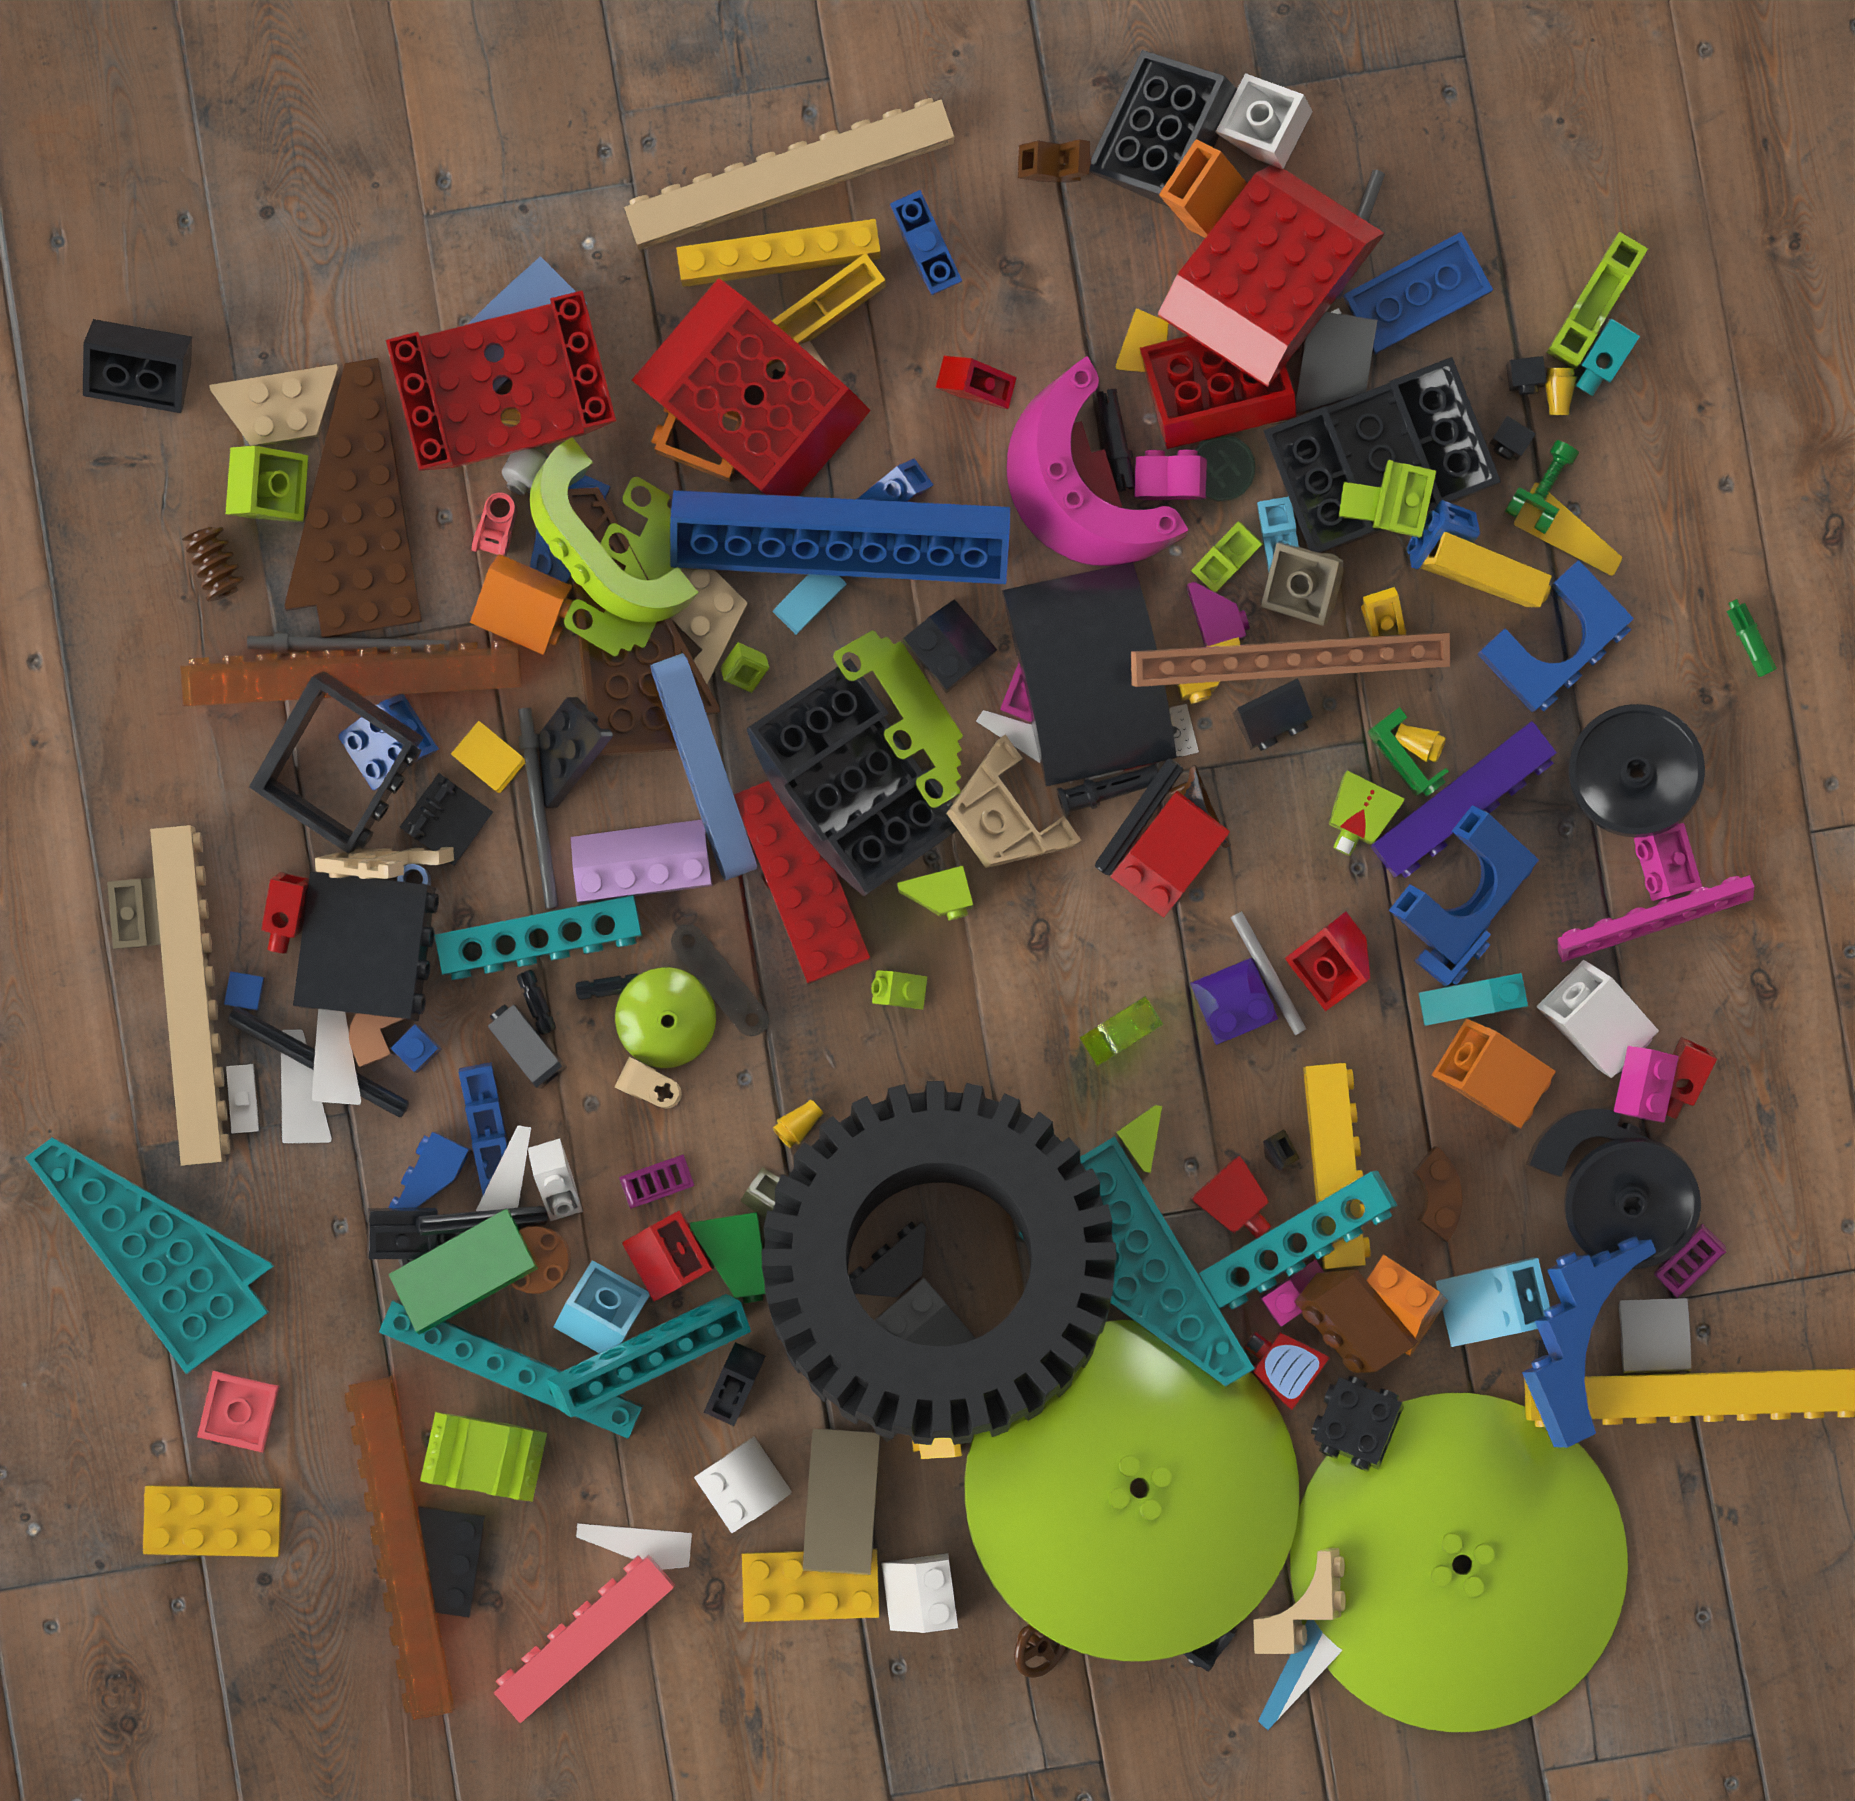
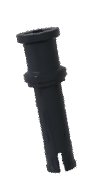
M1155 764L1095 783L1093 780L1087 779L1084 780L1082 785L1065 790L1062 787L1057 788V795L1064 817H1068L1071 812L1091 807L1095 809L1097 806H1100L1101 801L1147 788L1158 773Z

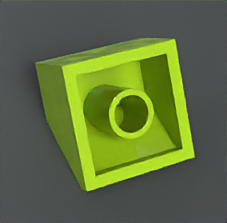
M261 446L231 447L225 514L251 519L304 522L308 455Z
M963 866L897 883L900 894L940 917L947 915L948 921L968 916L967 909L973 908Z

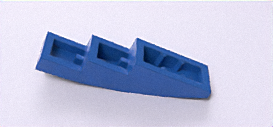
M492 1062L463 1067L458 1070L472 1138V1148L483 1195L508 1146Z

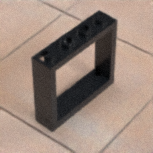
M322 671L311 677L249 788L349 854L360 847L363 849L372 838L373 832L370 830L375 820L379 822L389 808V804L386 801L391 793L395 794L403 785L406 777L402 774L407 765L412 766L418 759L422 751L418 746L424 737L327 672ZM326 693L404 745L354 832L277 781L278 776Z

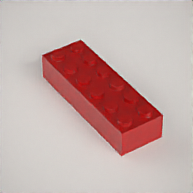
M766 781L733 794L807 983L811 984L870 960L836 871L805 837L782 804L771 783Z

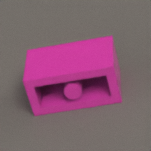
M1628 1046L1614 1112L1640 1119L1665 1122L1679 1056L1652 1049Z

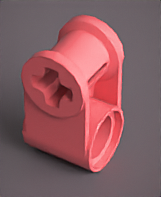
M498 492L488 497L473 538L472 551L483 550L496 555H507L518 511L516 502L509 495ZM499 500H506L510 505L509 513L502 518L495 517L493 514L494 504ZM488 538L491 540L498 541L499 543L496 544L493 542L486 541L485 539Z

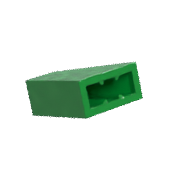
M758 1212L690 1222L691 1231L734 1297H743V1303L763 1301V1294L766 1293L762 1271L763 1244Z

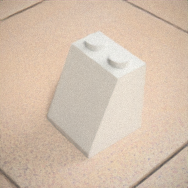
M1585 960L1536 1006L1598 1070L1610 1078L1623 1070L1628 1046L1646 1048L1651 1043L1652 1038L1659 1032L1612 977Z
M948 1553L881 1562L890 1630L926 1633L958 1628Z

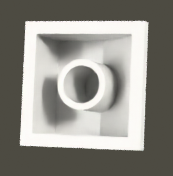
M1245 73L1216 133L1254 159L1283 169L1313 111L1303 94Z

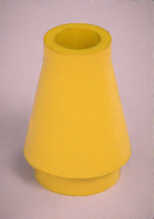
M1547 368L1545 388L1549 404V415H1569V408L1577 376H1574V368Z
M1402 723L1395 735V738L1403 747L1425 762L1429 760L1437 762L1446 742V737L1441 736L1440 731L1407 726Z
M810 1099L804 1105L777 1119L778 1124L773 1127V1130L781 1141L791 1148L793 1145H799L817 1120L823 1115V1112Z

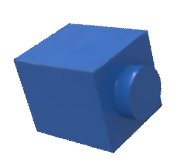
M415 1024L391 1047L402 1061L416 1073L422 1070L442 1050L419 1025Z

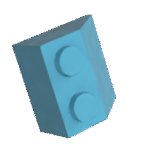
M592 1260L566 1301L553 1328L600 1354L624 1342L650 1294L643 1288Z

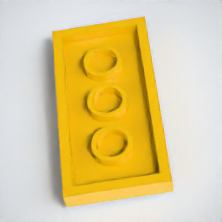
M146 1485L144 1493L143 1554L279 1557L282 1488Z
M877 1548L872 1551L871 1575L803 1571L804 1551L742 1553L744 1622L879 1618Z

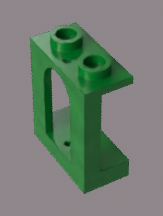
M1399 707L1372 727L1367 734L1415 797L1421 792L1427 797L1446 783L1442 776L1449 771L1447 768H1444L1430 780L1421 772L1391 732L1408 718Z

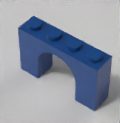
M1580 560L1574 563L1551 585V588L1575 612L1581 624V643L1572 658L1561 663L1539 661L1531 656L1506 628L1477 654L1531 712L1538 708L1544 712L1558 699L1554 693L1563 684L1568 689L1582 676L1578 671L1587 662L1593 666L1607 653L1603 647L1613 639L1618 643L1631 631L1628 624L1634 618Z
M1473 805L1452 832L1477 855L1480 861L1481 879L1474 895L1457 908L1443 909L1425 892L1409 884L1389 909L1395 917L1432 950L1435 949L1455 965L1469 950L1479 935L1489 927L1494 916L1502 906L1509 902L1513 892L1531 874L1533 867L1539 861L1534 854L1489 813Z

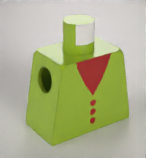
M1347 770L1342 777L1329 820V825L1341 831L1333 848L1345 855L1351 856L1359 840L1372 845L1400 808L1404 798Z

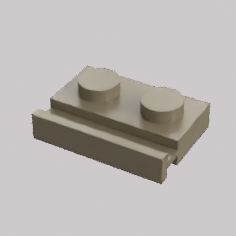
M155 877L107 882L113 949L161 945Z

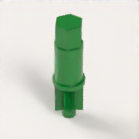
M1738 599L1729 602L1728 604L1731 609L1726 612L1736 630L1735 634L1739 636L1758 677L1776 670L1777 667L1759 633L1758 625L1754 622L1746 604H1740Z

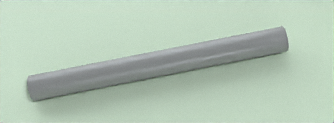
M1241 911L1230 917L1294 1035L1306 1030L1302 1019L1243 912Z

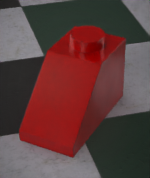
M944 356L935 388L959 398L1002 409H1009L1017 377L973 358Z

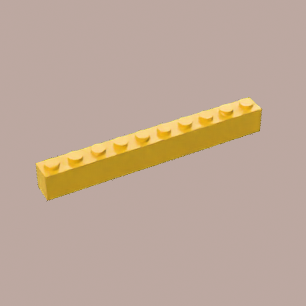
M1855 1368L1585 1377L1587 1403L1591 1418L1602 1419L1603 1425L1623 1424V1418H1636L1637 1424L1657 1423L1656 1417H1670L1671 1423L1690 1422V1416H1703V1421L1718 1422L1724 1421V1415H1737V1420L1750 1421L1757 1420V1414L1769 1413L1770 1418L1774 1420L1791 1419V1413L1804 1412V1418L1809 1419L1825 1418L1824 1412L1837 1411L1838 1417H1855ZM1524 1378L1526 1419L1535 1421V1427H1545Z

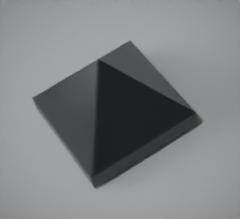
M1284 1129L1263 1141L1265 1159L1279 1171L1300 1159Z

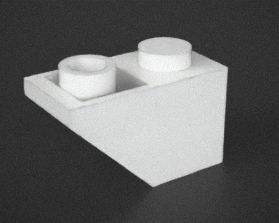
M560 1138L529 1147L528 1153L533 1176L550 1221L583 1212Z

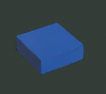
M230 971L224 1004L259 1011L265 977Z

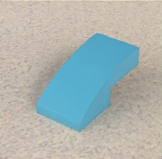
M1289 496L1257 502L1268 572H1270L1276 543L1280 542L1299 547L1296 522Z
M809 574L772 612L797 635L845 588L847 583L840 576Z

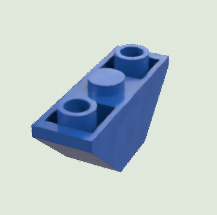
M921 190L890 203L905 245L931 295L961 283V276Z

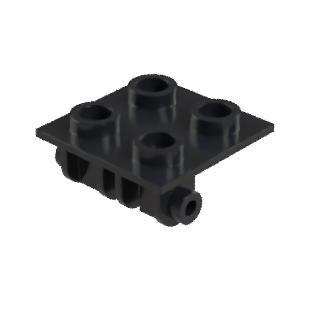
M438 773L403 821L400 828L432 851L440 850L441 847H453L454 861L449 863L455 866L493 811Z

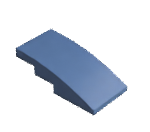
M540 256L468 324L551 304L550 298L576 291ZM491 345L485 351V358L490 362H498L504 356V350L499 345ZM506 377L496 379L493 384V390L498 392L510 379Z

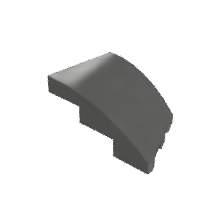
M1330 312L1324 313L1306 337L1295 405L1296 413H1304L1306 410L1322 405H1330L1339 400L1366 392L1378 320Z

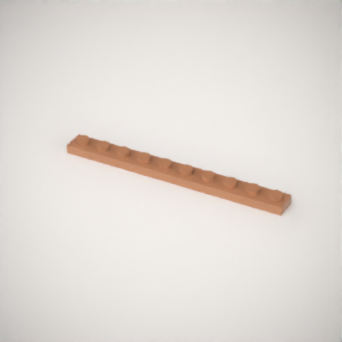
M1439 632L1132 651V686L1141 687L1450 667V633Z

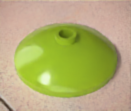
M672 967L650 969L633 978L620 994L615 1010V1026L623 1046L640 1062L658 1068L677 1067L695 1059L711 1041L716 1025L714 1001L705 985L689 972ZM663 1016H673V1023L670 1026L662 1025L661 1019Z

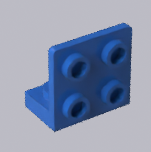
M403 693L381 701L376 705L424 737L418 746L422 751L415 762L429 757L439 750ZM360 717L338 735L372 790L379 789L404 745L363 717Z

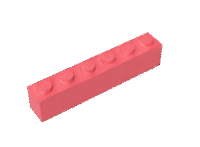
M639 1555L636 1556L623 1568L627 1573L618 1582L614 1578L610 1579L598 1590L601 1597L592 1605L588 1600L572 1613L576 1618L567 1627L563 1623L559 1624L547 1635L550 1642L541 1650L537 1645L521 1658L525 1664L520 1669L514 1672L510 1668L495 1681L499 1687L494 1691V1694L519 1723H522L675 1587L673 1581L650 1555H647L643 1560Z

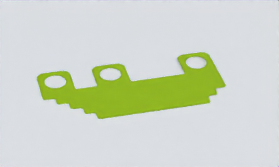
M633 477L622 499L627 507L648 519L643 532L638 537L622 526L613 523L608 526L600 544L610 557L626 566L624 570L626 574L636 579L647 580L637 561L638 559L648 579L655 580L675 569L670 567L671 508L667 506L670 496L640 477ZM642 486L650 492L651 501L647 506L640 507L632 501L631 492L633 488ZM621 533L626 536L630 546L625 553H615L610 548L609 538L612 534ZM580 599L572 602L564 619V625L568 630L614 657L618 656L622 648L631 651L634 644L644 648L656 622L630 621L618 617L607 610L603 613ZM585 609L590 612L593 624L589 629L582 630L575 626L572 617L576 610Z
M872 630L835 651L833 655L834 661L846 679L855 681L873 671L904 718L884 732L885 739L896 756L900 759H906L923 748L934 764L935 768L916 780V786L928 805L936 808L960 794L961 790L957 786L956 781L961 779L957 771L961 761L957 753L962 750L958 740L963 737V734L903 642L899 641L893 644L889 637L881 639L876 631ZM851 652L858 656L861 662L859 671L850 672L844 667L842 657L845 653ZM897 730H903L910 736L912 744L908 750H901L894 744L893 734ZM928 779H936L942 785L943 795L940 798H931L926 793L925 782Z

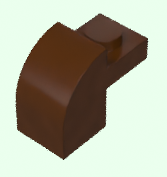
M1078 139L1057 144L1037 140L1019 145L1018 178L1038 182L1069 183L1081 181V176L1089 175L1091 165L1090 141Z

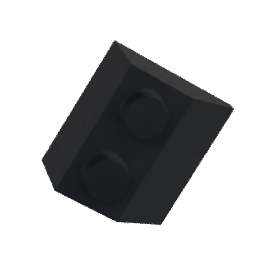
M955 599L929 616L903 638V643L945 693L949 692L998 651Z
M1298 678L1236 708L1233 712V716L1250 750L1258 746L1260 751L1279 743L1276 737L1287 731L1290 736H1294L1308 729L1309 727L1306 722L1313 718Z

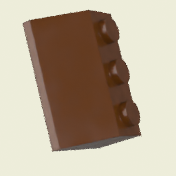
M1358 1270L1316 1273L1294 1301L1302 1310L1303 1317L1320 1331L1324 1342L1337 1351L1343 1358L1344 1365L1354 1373L1376 1372L1413 1348L1418 1342Z

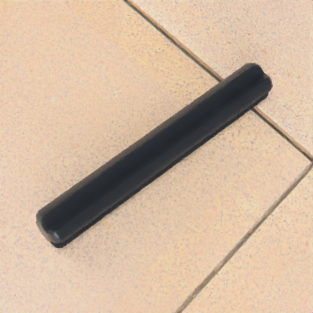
M1170 758L1165 761L1096 861L1095 867L1100 872L1108 876L1113 873L1183 772V767Z
M543 1206L508 1209L517 1227L545 1225L548 1221V1213ZM505 1209L419 1216L416 1219L417 1233L422 1236L465 1232Z

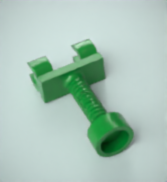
M1556 440L1549 451L1553 456V461H1551L1550 467L1546 470L1547 473L1544 474L1545 476L1541 479L1535 493L1531 494L1518 487L1505 510L1506 513L1515 518L1525 502L1542 510L1543 512L1534 528L1544 534L1559 511L1557 507L1546 502L1545 498H1547L1548 492H1550V489L1555 484L1563 466L1566 464L1573 465L1579 454V451L1560 440Z

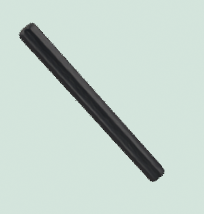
M235 1007L228 1017L230 1025L314 1070L315 1049L239 1007ZM356 1072L361 1097L397 1117H402L409 1107L408 1100Z

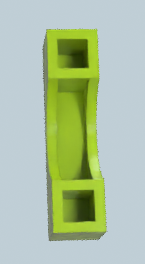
M1621 232L1616 235L1546 353L1571 368L1576 369L1648 248Z

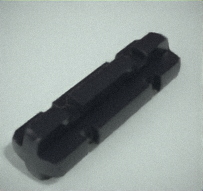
M527 970L517 975V981L520 988H524L525 992L523 995L532 1017L537 1020L535 1025L539 1034L545 1035L553 1032L556 1029L553 1017H549L548 1012L550 1010L540 986L537 987L536 985L538 980L534 971Z
M639 974L625 975V978L614 976L594 979V982L591 983L589 980L577 982L575 984L576 996L579 1000L592 999V996L595 995L597 998L619 995L627 984Z

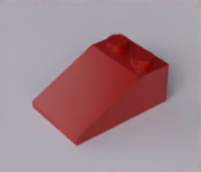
M1176 791L1111 875V878L1164 918L1231 831L1180 792Z

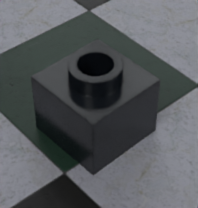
M1543 356L1512 359L1506 364L1509 391L1518 390L1519 395H1531L1538 393V388L1543 387L1547 383Z
M1507 416L1489 443L1495 446L1493 451L1502 458L1509 461L1514 458L1518 461L1536 433Z

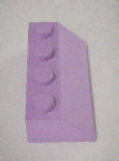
M702 820L571 837L573 874L576 897L579 904L612 900L632 895L642 896L713 886L706 831Z

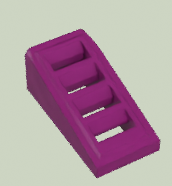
M684 1154L619 1177L630 1209L695 1186ZM675 1164L683 1182L679 1185H676L670 1166ZM661 1169H664L670 1188L665 1190L657 1172ZM651 1174L656 1193H650L644 1175ZM638 1178L644 1197L639 1199L632 1180Z
M1701 1224L1694 1231L1685 1246L1674 1256L1666 1260L1654 1272V1275L1678 1298L1726 1253V1246L1704 1224ZM1701 1239L1712 1249L1709 1254L1698 1244ZM1691 1248L1703 1259L1700 1264L1688 1253ZM1681 1258L1693 1269L1690 1274L1678 1263ZM1671 1267L1684 1279L1680 1284L1667 1272Z

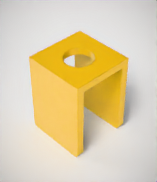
M480 721L474 725L451 753L453 757L497 793H501L525 765V759Z

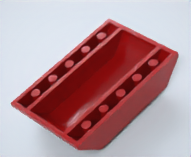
M1269 165L1254 174L1178 272L1158 312V317L1261 384L1269 387L1383 238L1384 232L1287 170Z

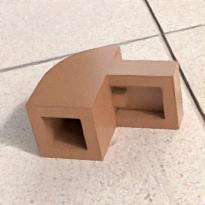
M356 1014L350 1025L349 1042L358 1066L363 1068L394 1055L384 1029L408 1019Z

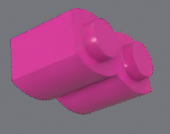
M1161 450L1145 451V456L1136 457L1135 497L1140 500L1206 499L1207 459L1198 456V451L1178 450L1177 456H1165V451Z

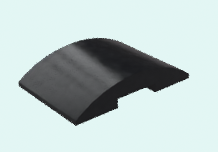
M1453 357L1393 379L1385 385L1328 407L1324 406L1263 430L1309 550L1318 553L1386 530L1374 528L1373 521L1339 517L1344 482L1381 488L1388 460L1436 471L1427 514L1431 510L1434 511L1441 500L1455 503L1501 483Z
M1133 562L1002 590L1015 652L1021 667L1032 717V728L1046 787L1162 762L1169 758H1177L1165 685L1132 686L1131 652L1157 650L1148 611Z
M851 659L843 663L848 671H859ZM836 667L749 726L747 732L769 782L794 822L827 863L853 888L865 896L958 829L946 814L953 803L948 800L942 805L933 808L928 805L916 786L917 778L927 773L929 769L923 772L912 755L906 759L897 757L885 739L884 732L891 727L885 719V716L889 713L865 678L862 676L855 681H849L840 668ZM894 733V744L901 750H907L897 734ZM928 779L925 782V791L931 798L938 799L943 795V789L936 779Z

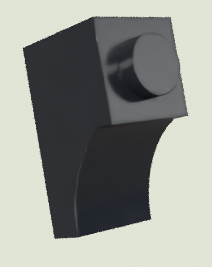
M735 1342L703 1413L735 1426L766 1356Z

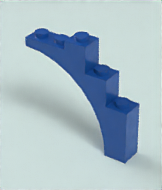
M1632 1237L1618 1244L1619 1250L1611 1254L1609 1251H1603L1592 1257L1589 1255L1576 1256L1575 1252H1571L1557 1258V1265L1547 1269L1561 1301L1560 1304L1545 1309L1543 1311L1545 1316L1535 1320L1549 1355L1532 1361V1368L1522 1372L1554 1447L1568 1448L1596 1434L1588 1409L1585 1388L1586 1351L1591 1330L1602 1304L1615 1285L1635 1265L1656 1253L1652 1240H1638L1637 1237Z

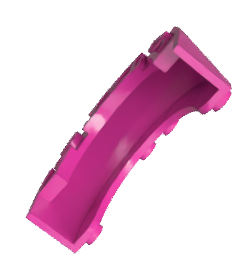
M1086 356L1039 392L1020 415L1014 427L1007 453L1009 491L1020 518L1032 534L1046 547L1067 557L1069 560L1092 566H1115L1130 562L1135 563L1147 559L1185 538L1189 530L1180 514L1169 506L1148 510L1120 508L1097 497L1080 478L1071 454V432L1079 410L1090 395L1096 391L1099 382L1098 374L1088 356Z

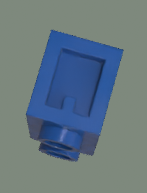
M914 458L896 466L857 499L908 502L910 499L925 493L934 485Z
M1441 500L1434 511L1431 510L1427 514L1422 537L1412 536L1409 540L1407 552L1411 567L1417 570L1421 567L1444 532L1474 543L1480 535L1476 512Z
M1487 930L1482 932L1456 965L1454 964L1451 969L1446 967L1449 961L1435 949L1431 952L1426 949L1422 950L1414 961L1444 987L1448 986L1451 982L1457 985L1469 971L1465 967L1472 957L1478 960L1488 949L1490 944L1486 940L1491 934Z

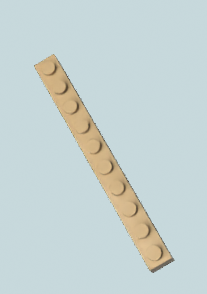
M933 98L924 99L915 103L914 109L902 112L901 109L889 111L882 115V120L870 123L869 119L862 120L851 125L852 130L840 134L838 130L824 133L819 136L820 141L808 145L806 141L792 144L785 153L776 155L775 152H768L758 156L755 163L746 166L742 162L730 165L724 169L725 173L714 177H712L711 173L703 174L694 178L693 184L681 187L680 184L668 186L661 190V195L649 198L648 195L633 198L629 201L630 205L624 208L638 250H643L954 144V134L942 100L934 102Z
M191 825L150 829L181 1166L226 1162L225 1155L230 1154V1139L228 1134H223L222 1121H227V1105L225 1100L220 1101L219 1087H224V1072L222 1067H217L216 1054L221 1053V1039L219 1033L214 1034L213 1020H218V1006L216 1000H211L210 987L215 986V973L213 966L208 967L207 953H212V940L210 933H205L204 920L209 919V907L207 899L202 900L201 886H206L204 866H199L198 853L203 852L201 832L196 833L195 827Z

